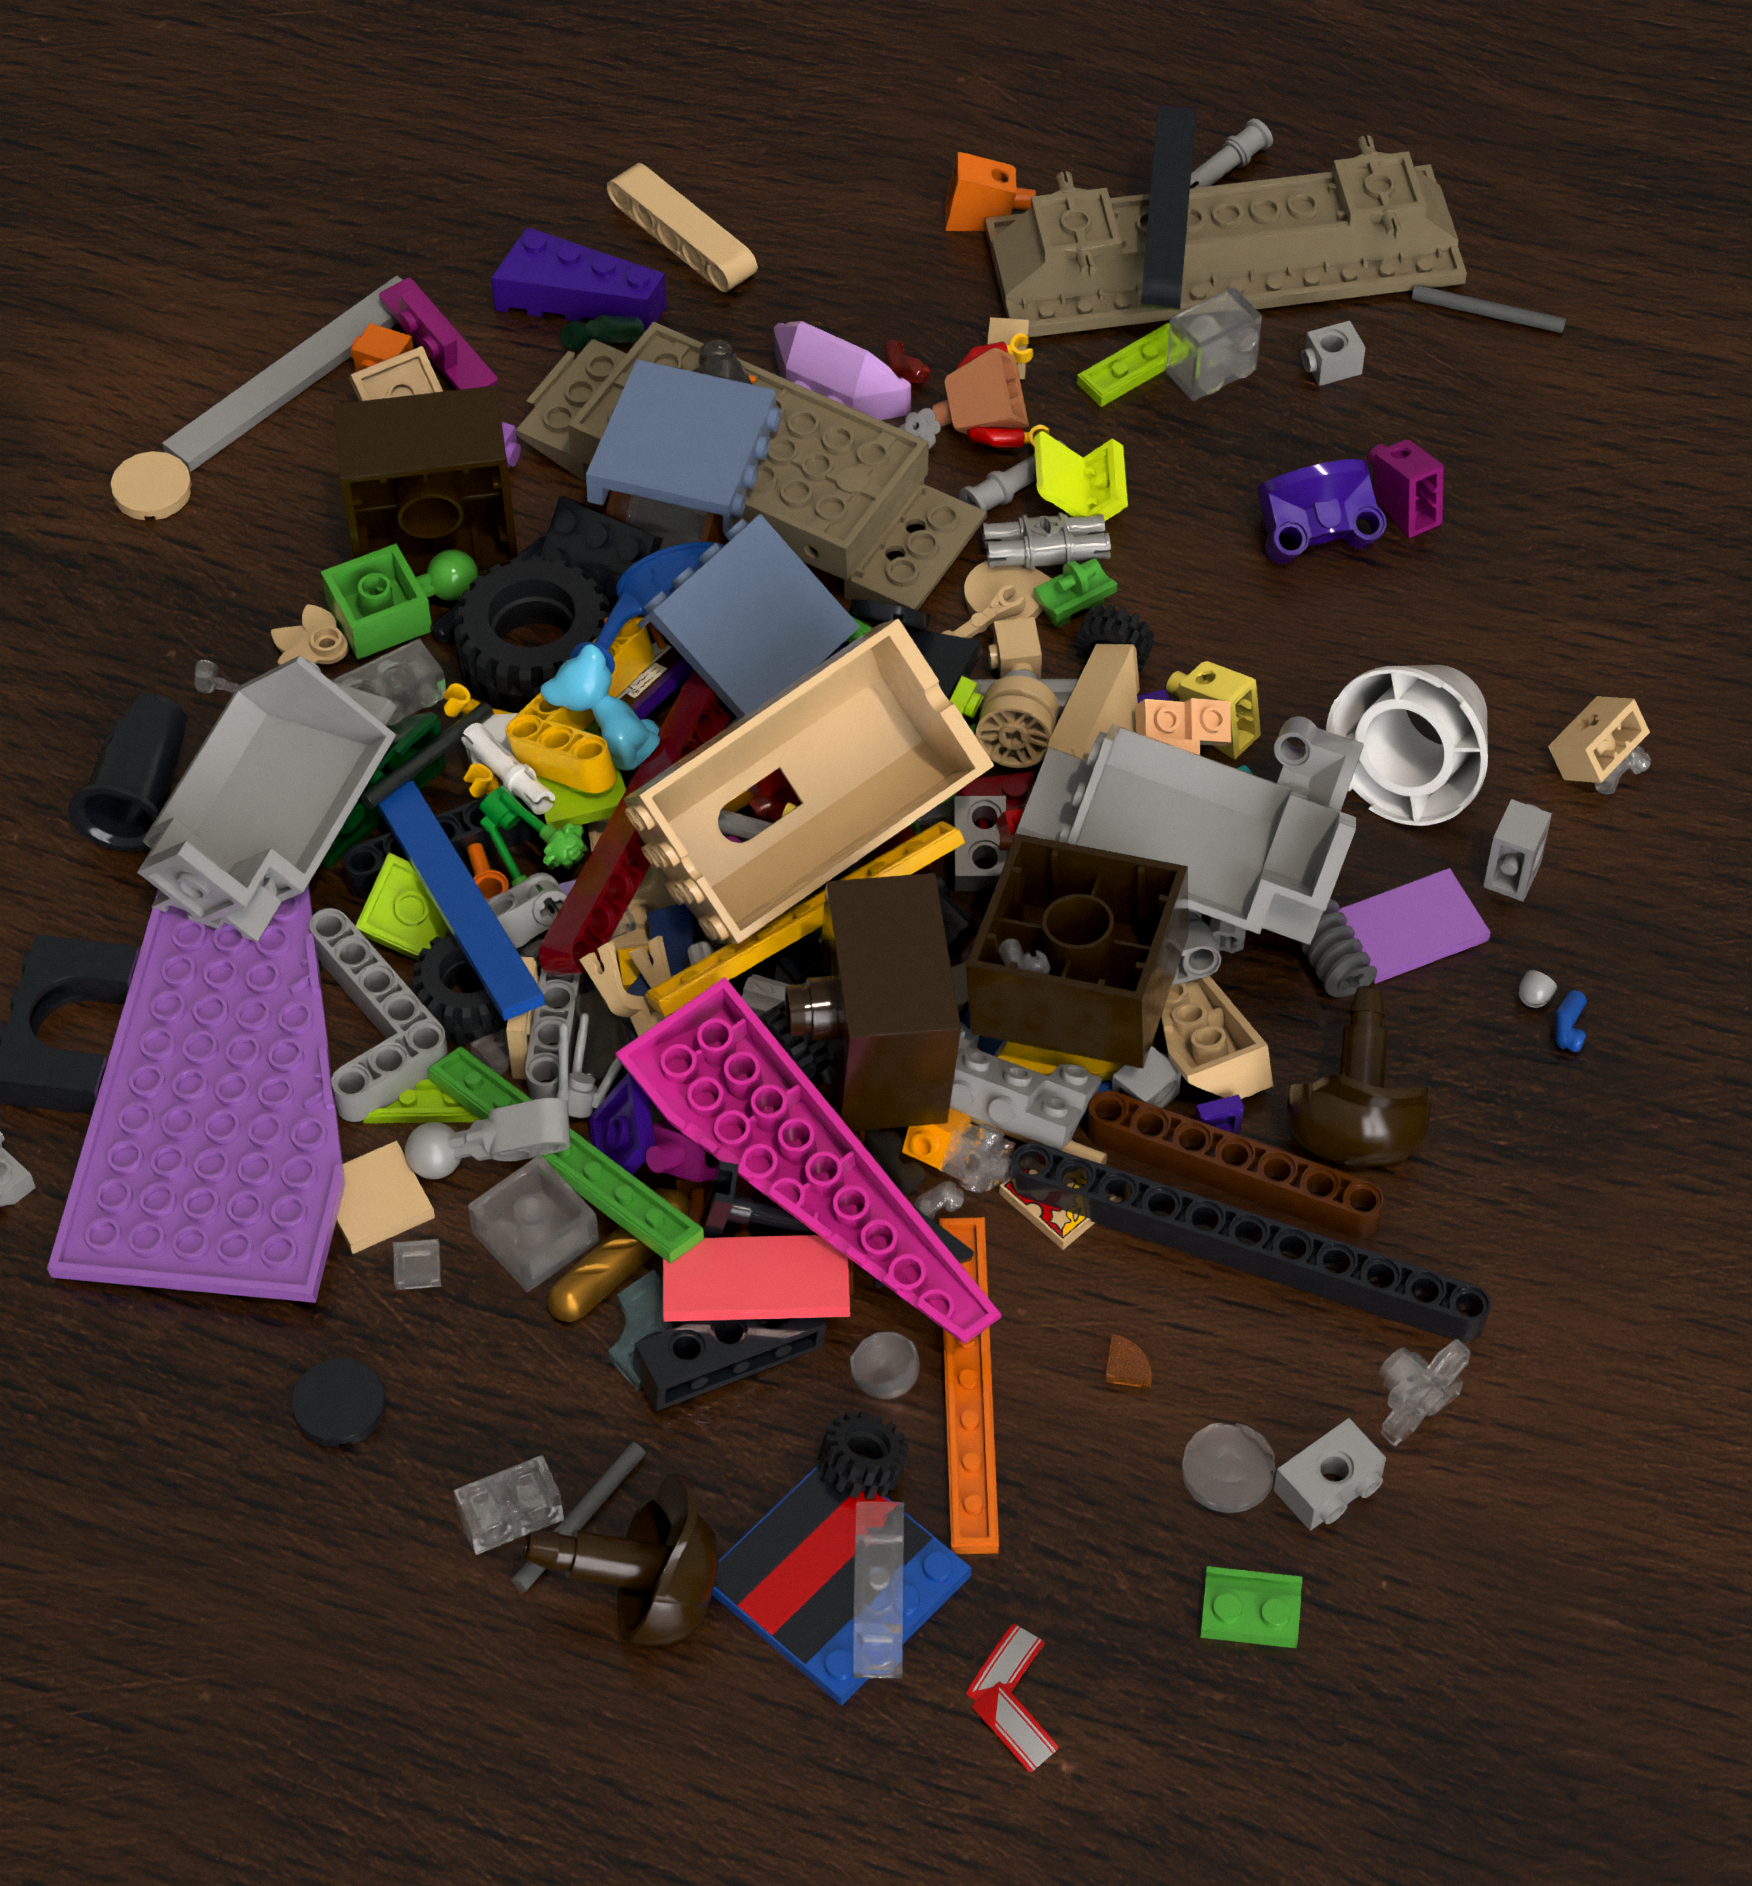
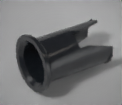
M141 692L123 719L119 718L104 741L88 786H84L73 794L68 806L70 821L82 835L95 844L114 851L130 853L151 849L142 841L160 813L178 762L188 719L181 706L176 702L157 693Z

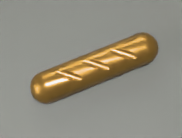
M675 1189L662 1190L657 1193L689 1217L690 1200L684 1193ZM619 1226L554 1283L547 1296L548 1310L555 1318L561 1321L572 1322L579 1320L652 1257L655 1252L623 1227Z

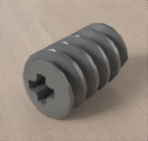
M1330 899L1326 911H1323L1311 945L1300 941L1297 942L1300 943L1304 954L1308 956V961L1312 968L1316 969L1315 973L1319 980L1323 982V987L1328 995L1347 997L1354 995L1358 987L1369 986L1377 975V969L1375 966H1369L1371 961L1369 955L1366 952H1361L1363 945L1359 939H1354L1355 932L1351 926L1346 925L1347 918L1344 913L1338 912L1339 905L1336 900Z

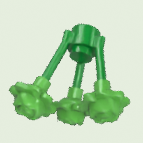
M503 785L493 790L479 806V809L485 815L479 823L489 833L513 879L511 882L512 887L525 881L527 877L526 875L522 876L497 829L499 827L507 831L523 819L540 833V838L547 844L544 849L545 857L543 863L548 865L550 870L559 865L570 870L573 865H577L584 856V852L587 851V846L582 841L584 830L580 824L573 825L569 822L560 829H556L551 824H544L524 808L516 797ZM536 886L539 892L543 891L541 887Z

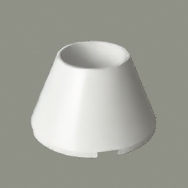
M1444 665L1385 666L1375 668L1353 679L1342 690L1331 706L1326 731L1364 743L1348 791L1350 792L1353 789L1371 805L1369 810L1375 814L1406 825L1423 826L1437 824L1459 814L1473 801L1480 791L1486 776L1488 763L1487 707L1478 686L1461 671ZM1406 710L1415 712L1429 721L1438 732L1443 745L1424 737L1413 726Z

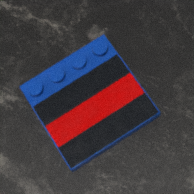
M817 1465L719 1560L712 1595L842 1706L971 1577L972 1567L886 1496L880 1497L876 1492L874 1499H866L865 1493L860 1492L859 1497L855 1498L850 1496L852 1490L849 1488H845L841 1493L835 1489L837 1481L828 1483L824 1479L826 1471L820 1472Z

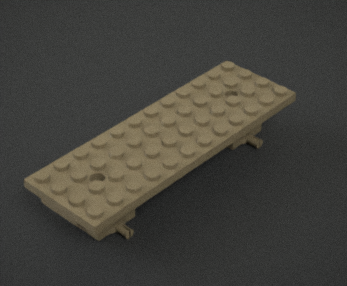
M1369 135L1366 136V140L1365 136H1361L1357 140V146L1361 155L1349 159L1334 160L1332 172L1191 188L1180 310L1141 307L1150 193L1110 198L1107 188L1091 190L1075 188L1072 174L1065 171V178L1063 172L1058 173L1056 176L1059 191L1049 195L1032 196L1031 208L1025 213L985 218V232L1006 317L1009 319L1029 320L1028 337L1410 291L1414 289L1415 285L1429 288L1465 284L1467 272L1458 248V237L1441 186L1436 182L1431 164L1413 166L1409 151L1391 154L1377 152L1373 138Z

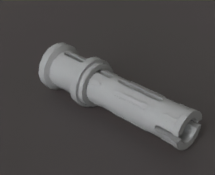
M1253 118L1245 124V129L1238 135L1228 136L1223 141L1222 150L1191 173L1190 189L1213 185L1234 167L1242 168L1248 165L1251 161V156L1259 150H1267L1271 147L1273 137L1268 127L1259 119Z
M1034 455L1004 472L992 471L988 473L986 480L974 487L965 486L959 491L960 500L984 511H988L999 504H1009L1014 497V493L1037 481Z

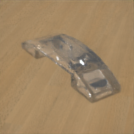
M857 1501L853 1678H902L904 1502Z

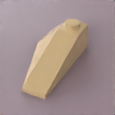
M1133 644L1095 645L1049 739L1047 751L1049 747L1088 760L1094 741H1096L1100 731L1108 733L1111 725L1114 724L1136 732V704L1138 703L1137 694L1140 688L1137 650Z
M1210 976L1172 985L1161 1019L1169 1060L1185 1080L1191 1085L1223 1098L1239 1094L1240 1099L1273 1087L1267 1043Z

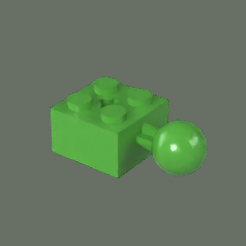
M397 543L321 571L326 604L335 616L336 622L342 633L346 636L348 644L357 660L431 632L430 626L432 622L427 597L436 595L442 600L456 602L466 589L470 590L469 584L479 576L477 565L468 554L460 550L451 549L438 553L430 561L427 573L415 577Z

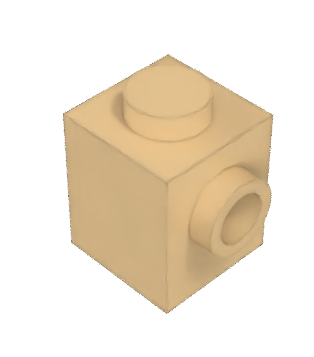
M1035 617L994 621L993 645H988V661L990 670L997 669L999 679L1013 670H1028L1033 672L1038 679H1041L1042 653Z

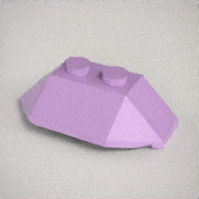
M803 321L788 322L786 324L777 323L773 328L774 355L782 378L878 420L907 416L911 411V383L903 377L898 378L889 366L869 351Z

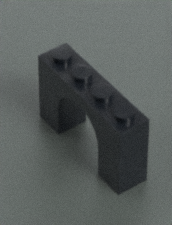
M36 934L31 951L27 950L23 956V977L20 986H15L11 994L10 1007L12 1012L9 1021L3 1022L0 1028V1104L92 1115L107 1066L106 1056L52 1048L37 1038L38 1031L44 1020L53 1011L69 1003L93 1001L124 1005L140 953L138 946Z

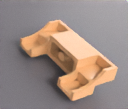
M1191 698L1185 702L1144 699L1136 704V733L1200 755V745L1226 746L1231 743L1230 701Z

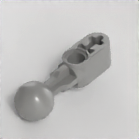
M542 1098L496 1108L489 1111V1118L474 1121L468 1130L455 1132L448 1125L439 1122L422 1124L414 1129L407 1139L405 1145L407 1163L417 1175L423 1178L441 1179L454 1172L461 1159L473 1156L478 1161L487 1159L519 1161L565 1151L570 1148L568 1102L559 1098Z

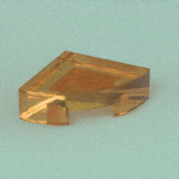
M1112 1334L1105 1382L1151 1389L1152 1369L1143 1350L1129 1339Z

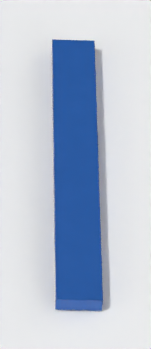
M413 780L406 782L376 807L501 1017L506 1021L545 1005L541 989Z

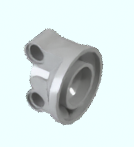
M1292 717L1284 722L1274 744L1275 756L1283 764L1277 783L1306 793L1307 800L1341 812L1364 743L1319 729L1311 720L1305 717ZM1298 737L1306 746L1294 747L1287 741V738Z

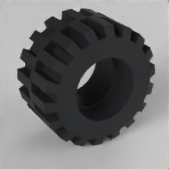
M447 931L446 937L440 939L438 936L430 941L431 949L423 948L418 954L420 962H415L413 983L415 994L422 1005L424 1004L443 1026L447 1043L454 1039L457 1046L466 1047L467 1042H475L477 1047L485 1045L486 1039L492 1038L495 1042L503 1038L502 1031L506 1030L508 1020H503L485 988L474 993H458L451 990L456 985L466 981H480L451 931Z

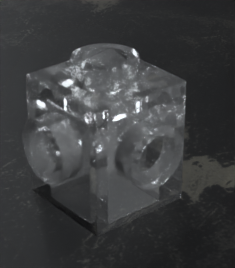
M967 1123L953 1129L952 1138L948 1149L945 1151L939 1170L958 1178V1184L961 1187L977 1193L987 1192L1000 1185L1001 1182L1006 1183L1011 1175V1155L1016 1143L1003 1138L1005 1134L1001 1130L986 1124H980L978 1127Z

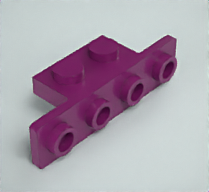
M406 278L379 293L380 302L399 322L403 330L412 336V339L418 346H423L427 357L437 366L456 390L495 386L498 384L497 376L411 278Z

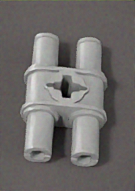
M1058 512L1057 516L1027 518V515H1022V517H1018V521L982 523L983 547L988 550L987 562L989 568L1024 565L1025 568L1034 570V567L1064 565L1072 560L1083 561L1093 558H1111L1109 551L1111 550L1109 533L1103 532L1105 531L1103 514L1068 518L1067 514Z

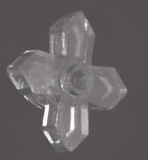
M1455 1339L1442 1349L1430 1364L1418 1352L1411 1353L1406 1347H1403L1394 1352L1382 1365L1379 1374L1385 1379V1387L1390 1390L1387 1404L1393 1411L1383 1422L1381 1434L1394 1447L1411 1435L1427 1414L1429 1416L1436 1414L1460 1395L1463 1381L1458 1375L1468 1364L1471 1351L1458 1339Z

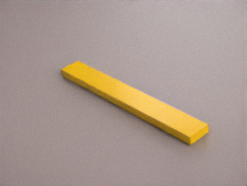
M940 821L840 880L911 875L963 845L965 840L959 829L944 821ZM826 888L786 910L739 944L729 943L646 991L645 995L651 1007L664 1017H667L724 977L729 981L823 925Z

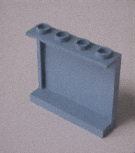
M636 359L586 472L587 502L603 505L610 490L723 515V533H726L731 529L735 518H742L746 505L745 493L747 489L753 490L758 476V461H764L768 454L770 445L769 434L771 431L776 432L778 430L782 410L776 407V390Z
M761 514L749 524L743 518L724 534L729 542L722 548L715 542L698 558L702 566L696 572L689 566L671 582L676 590L668 597L663 591L656 595L643 607L649 614L637 624L642 629L652 621L733 712L736 718L727 727L820 665L860 627Z

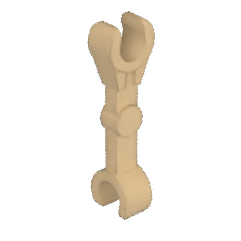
M1007 584L999 590L989 604V607L980 613L973 614L969 621L955 631L947 630L941 634L971 639L976 634L986 631L988 626L997 619L1000 620L1021 613L1026 605L1025 597L1021 596L1015 602H1007L1006 599L1016 593L1015 586Z

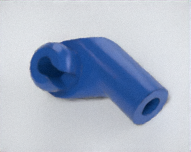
M1577 990L1567 993L1555 1013V1042L1562 1050L1567 1048L1574 1053L1582 1049L1585 1042L1584 1039L1587 1036L1584 1030L1574 1028L1577 1018L1587 1004L1585 995Z

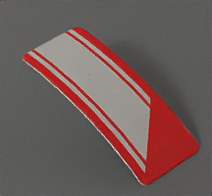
M1016 1624L1011 1625L985 1661L968 1688L966 1695L977 1701L998 1682H1002L1012 1692L1045 1642Z
M1002 1682L995 1684L972 1704L975 1712L995 1732L1028 1772H1033L1058 1750V1745Z

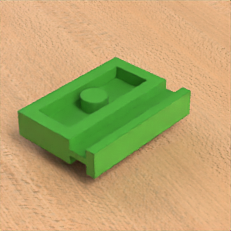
M1207 1566L1200 1638L1297 1648L1303 1577Z

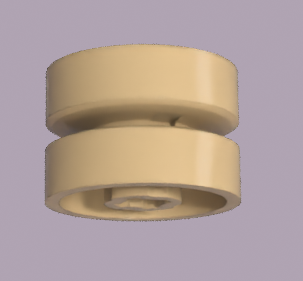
M1007 676L995 681L985 693L975 733L977 740L989 758L997 764L1011 768L1030 767L1042 761L1046 755L1049 739L1056 727L1059 714L1057 698L1045 684L1027 676Z

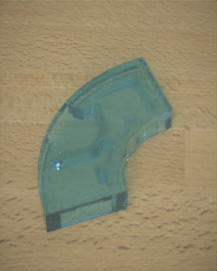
M654 1269L617 1294L618 1303L626 1317V1325L620 1340L608 1351L609 1360L636 1390L640 1389L642 1384L633 1369L635 1343L652 1332L660 1331L663 1333L671 1330L673 1322H664L663 1282Z

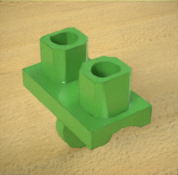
M1095 558L1081 565L1072 560L1063 565V574L1035 587L1033 596L1044 608L1047 618L1055 627L1059 628L1070 622L1072 614L1082 609L1090 610L1092 608L1094 610L1096 606L1104 605V598L1116 593L1118 584L1114 579L1109 578Z

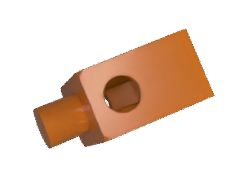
M958 152L945 200V231H985V218L1011 215L1012 210L1026 212L1030 209L1031 197L1036 196V191L1033 189L1017 188L1016 168L1013 165Z

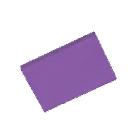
M1450 868L1343 907L1338 911L1344 913L1347 918L1346 925L1353 928L1355 932L1354 939H1359L1363 945L1361 952H1366L1371 959L1369 966H1375L1377 969V975L1373 980L1374 984L1489 941L1491 933Z

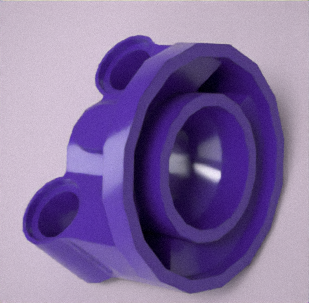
M1345 459L1304 467L1279 475L1257 487V494L1267 531L1265 551L1268 557L1278 564L1293 562L1307 546L1320 545L1343 538L1349 546L1363 549L1377 540L1386 528V517L1376 504L1367 462L1361 459ZM1357 519H1364L1370 524L1371 535L1363 534L1358 530L1356 526ZM1279 535H1289L1294 540L1295 550L1284 549L1279 542Z

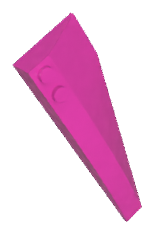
M726 977L615 1053L617 1059L672 1126L719 1161L738 1164V1175L960 1342L966 1344L1001 1318V1313Z

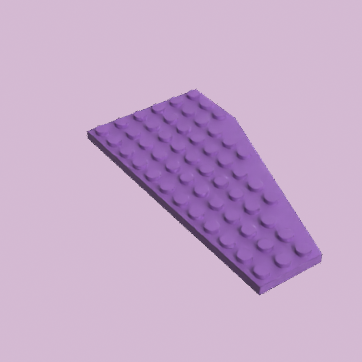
M309 884L302 894L281 902L258 942L242 937L239 930L226 923H223L219 930L189 920L186 910L170 906L167 912L152 908L47 1270L51 1278L316 1303L345 1188V1176L336 1102L331 1085L332 1069L317 946L313 933H310L309 921L313 915ZM158 889V891H157L156 898H157V896H158L159 893H160V890H159V889Z

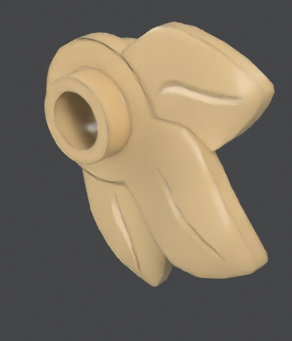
M308 604L305 606L301 626L271 630L275 646L283 653L277 661L279 666L299 655L315 664H333L343 659L348 652L347 638L337 628L335 616L315 605Z

